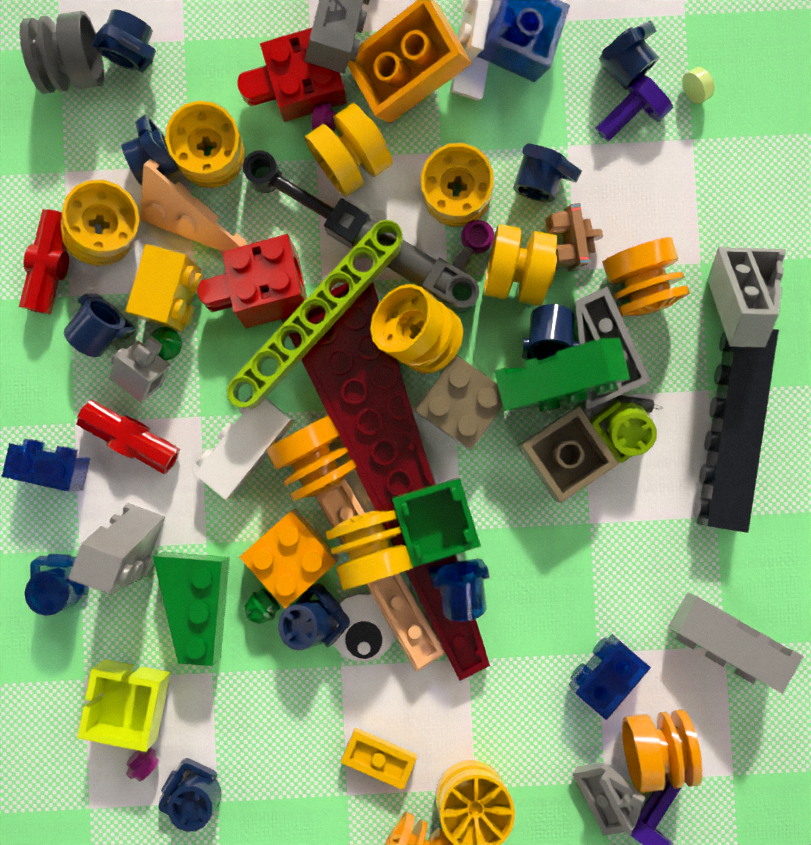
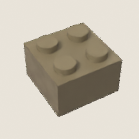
M456 355L445 367L415 409V412L466 449L472 450L503 405L497 383Z
M580 406L570 409L517 445L553 500L562 503L618 465V462Z

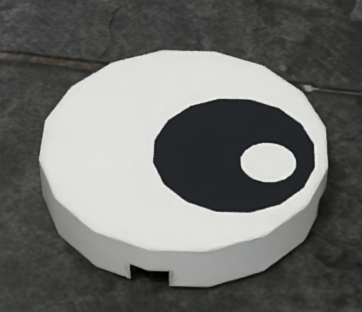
M358 593L344 598L339 604L349 617L350 625L333 644L334 647L343 656L353 661L368 662L381 657L390 649L395 635L370 593Z

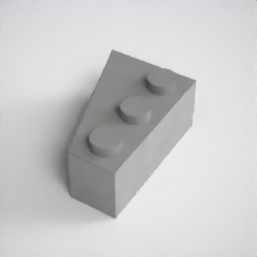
M718 247L707 280L730 346L766 347L779 315L782 290L780 283L784 271L782 265L786 249Z
M608 286L575 301L574 309L579 345L597 339L620 338L630 380L617 383L618 390L601 395H597L596 390L587 393L589 399L584 400L585 410L651 382Z
M127 503L123 507L122 516L114 514L110 518L109 523L112 525L109 528L101 526L81 543L68 579L111 594L141 580L143 577H147L154 562L150 556L165 516Z
M687 592L668 626L678 633L675 639L693 650L698 644L707 650L705 654L707 658L723 667L728 662L737 667L734 673L752 684L757 679L781 694L784 693L804 657Z

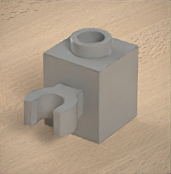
M150 336L146 345L137 341L127 349L125 347L121 348L112 358L113 368L109 379L142 403L163 385L170 364L158 356L162 344Z

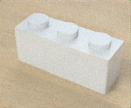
M250 396L245 402L251 400L252 396ZM267 398L256 408H240L239 412L242 415L234 425L230 422L222 429L218 435V439L221 440L213 451L211 449L206 450L196 463L199 468L194 475L225 500L232 499L267 456L265 449L277 443L294 422L291 417Z

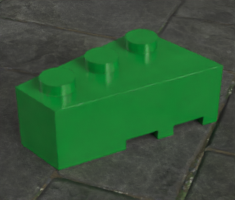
M620 338L597 339L557 351V355L537 361V358L525 361L526 366L521 368L494 370L504 411L539 407L540 412L551 411L560 408V401L567 399L568 404L589 399L587 394L596 390L597 395L618 390L617 383L630 380Z

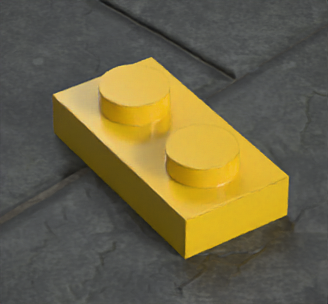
M355 727L340 763L404 790L416 762L417 754Z

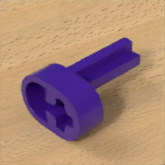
M641 74L628 87L629 94L595 127L599 132L598 134L605 138L607 142L641 109L658 122L673 109L670 99L648 76Z
M666 774L664 790L651 793L641 809L637 824L631 833V836L642 845H673L671 840L656 829L681 789H674Z

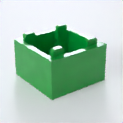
M457 477L393 497L392 500L413 567L481 547L460 478Z

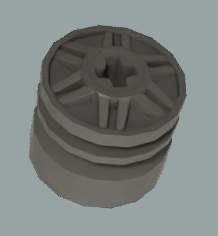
M77 11L59 14L56 24L48 16H41L39 20L35 18L22 20L19 35L24 62L31 80L42 94L55 93L56 89L59 92L68 91L70 81L77 89L103 85V57L99 54L97 48L92 46L96 31L86 12Z

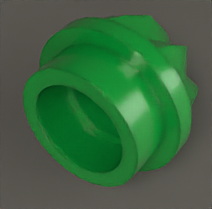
M160 327L150 334V336L162 344L158 356L163 360H171L180 353L182 339L174 329Z
M264 588L258 593H251L249 600L245 604L248 620L258 624L272 621L275 618V613L280 610L278 602Z

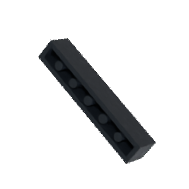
M778 329L772 330L766 347L730 346L725 331L721 335L719 348L720 351H723L721 364L717 366L714 376L715 384H718L716 397L712 399L709 409L710 417H713L711 431L707 432L704 442L705 450L708 451L706 464L702 465L699 475V481L703 484L701 497L697 498L694 507L695 517H698L697 524L745 533L749 532Z

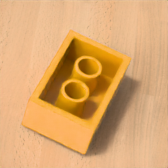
M416 0L360 44L356 61L349 60L347 66L374 115L391 124L470 66L472 62L441 7L434 0Z

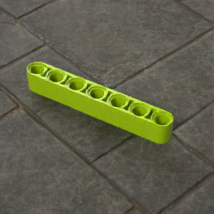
M382 220L376 223L231 380L227 387V396L233 405L243 409H253L259 406L399 254L402 249L403 234L396 222ZM386 232L392 233L397 238L396 242L388 247L382 246L377 241L379 236ZM360 258H368L373 262L372 268L367 272L357 271L354 268V264ZM337 283H345L350 287L348 294L343 298H335L331 295V289ZM314 308H322L326 312L325 319L319 324L308 322V314ZM292 333L300 334L302 337L301 345L295 350H287L284 344L286 337ZM270 358L276 359L278 363L277 371L272 376H264L261 371L263 362ZM244 384H251L254 390L253 397L248 402L243 403L238 398V390Z

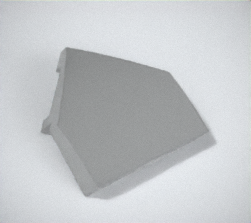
M605 763L577 766L573 776L603 835L622 832L631 835L637 824L645 797Z

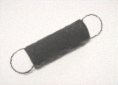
M623 395L617 397L620 403L633 402L650 413L655 405L653 404L654 400Z

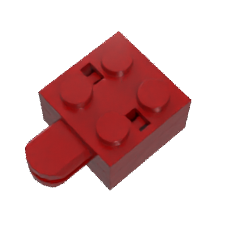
M312 28L260 43L266 65L240 73L237 80L240 94L248 105L256 106L277 100L283 120L287 122L313 114L316 105L322 106L324 103H331L332 108L347 104L340 72L304 61Z
M288 234L223 251L226 273L201 280L197 287L199 299L210 312L233 307L234 314L246 329L290 317L308 298L298 252Z

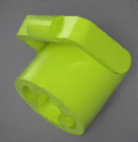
M614 400L589 420L619 463L625 462L632 456L646 453L653 447L657 439V428L653 420L640 405L633 402L620 403L619 400ZM603 419H605V428L608 434L598 425Z

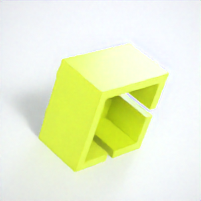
M107 659L91 668L85 700L90 702L83 707L77 738L146 752L158 739L171 672L142 666L133 672L135 665Z

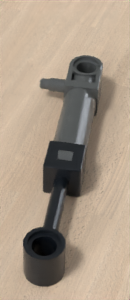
M263 150L254 151L244 160L243 172L254 190L260 193H270L278 189L327 219L324 223L326 233L351 249L376 224L370 220L368 213L343 198H340L333 208L281 176L282 172L279 171L274 157ZM258 168H270L267 176L263 178L255 177V172ZM386 232L381 234L377 241L382 246L388 247L393 245L397 238L392 233ZM403 240L401 251L387 266L415 285L422 287L434 296L437 301L442 302L447 308L457 313H465L471 310L479 296V286L476 280L463 272L473 254V249L469 246L463 248L451 265L440 257L438 260L434 259ZM459 286L467 288L470 292V298L466 301L456 300L452 294L454 288Z

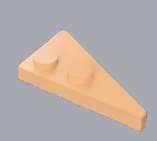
M149 159L143 165L141 221L222 252L248 245L247 241L237 232L232 236L216 221L220 217L198 198L193 197L188 189L179 181L174 185L157 170L159 164L155 160Z

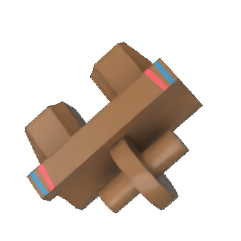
M580 203L570 204L563 211L548 216L545 220L547 233L553 235L562 234L564 245H557L556 266L568 267V272L578 271L580 270L579 267L588 265L590 263L589 254L596 252L594 241L603 238L602 229H592L591 219L583 220Z

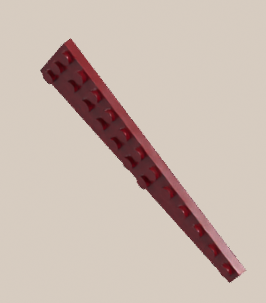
M372 282L301 361L339 433V438L344 448L346 447L348 450L347 454L350 460L353 459L357 466L355 470L375 511L388 512L395 510L393 497L425 488L435 483L397 359L380 350L372 340L370 330L372 316L379 304L376 289ZM343 284L331 290V295L335 298H343L348 294L350 287L347 284ZM322 308L312 309L308 314V322L311 324L321 323L326 316L325 310ZM289 317L281 319L283 324L288 320ZM292 333L289 336L297 349L301 345L302 337L298 333ZM398 518L383 524L385 531L401 527ZM403 532L390 539L393 546L406 545ZM456 554L406 570L410 582L459 681L489 667V660Z

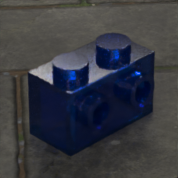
M24 438L23 444L9 443L1 477L67 492L84 489L91 458L77 455L78 449L57 445L56 450L44 448L45 442Z
M613 634L608 639L606 637L602 638L593 649L594 655L586 665L582 663L574 670L571 675L572 681L569 683L573 692L606 721L651 669L647 663Z

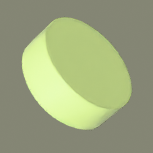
M696 67L684 74L682 79L683 89L693 103L701 104L713 96L714 82L707 70Z

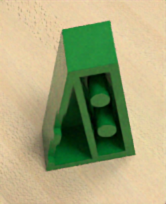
M161 552L154 555L153 560L178 664L213 666L221 658L230 557Z

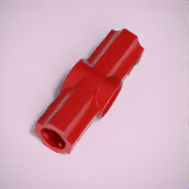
M42 209L35 242L26 249L23 261L24 270L27 275L19 307L49 315L52 313L59 280L65 278L69 269V254L62 241L60 228L62 213L59 211Z
M90 399L77 416L76 425L106 441V445L128 458H136L162 474H167L179 457L181 449L176 447V445L151 433V429L143 423L126 415L121 416L95 400Z

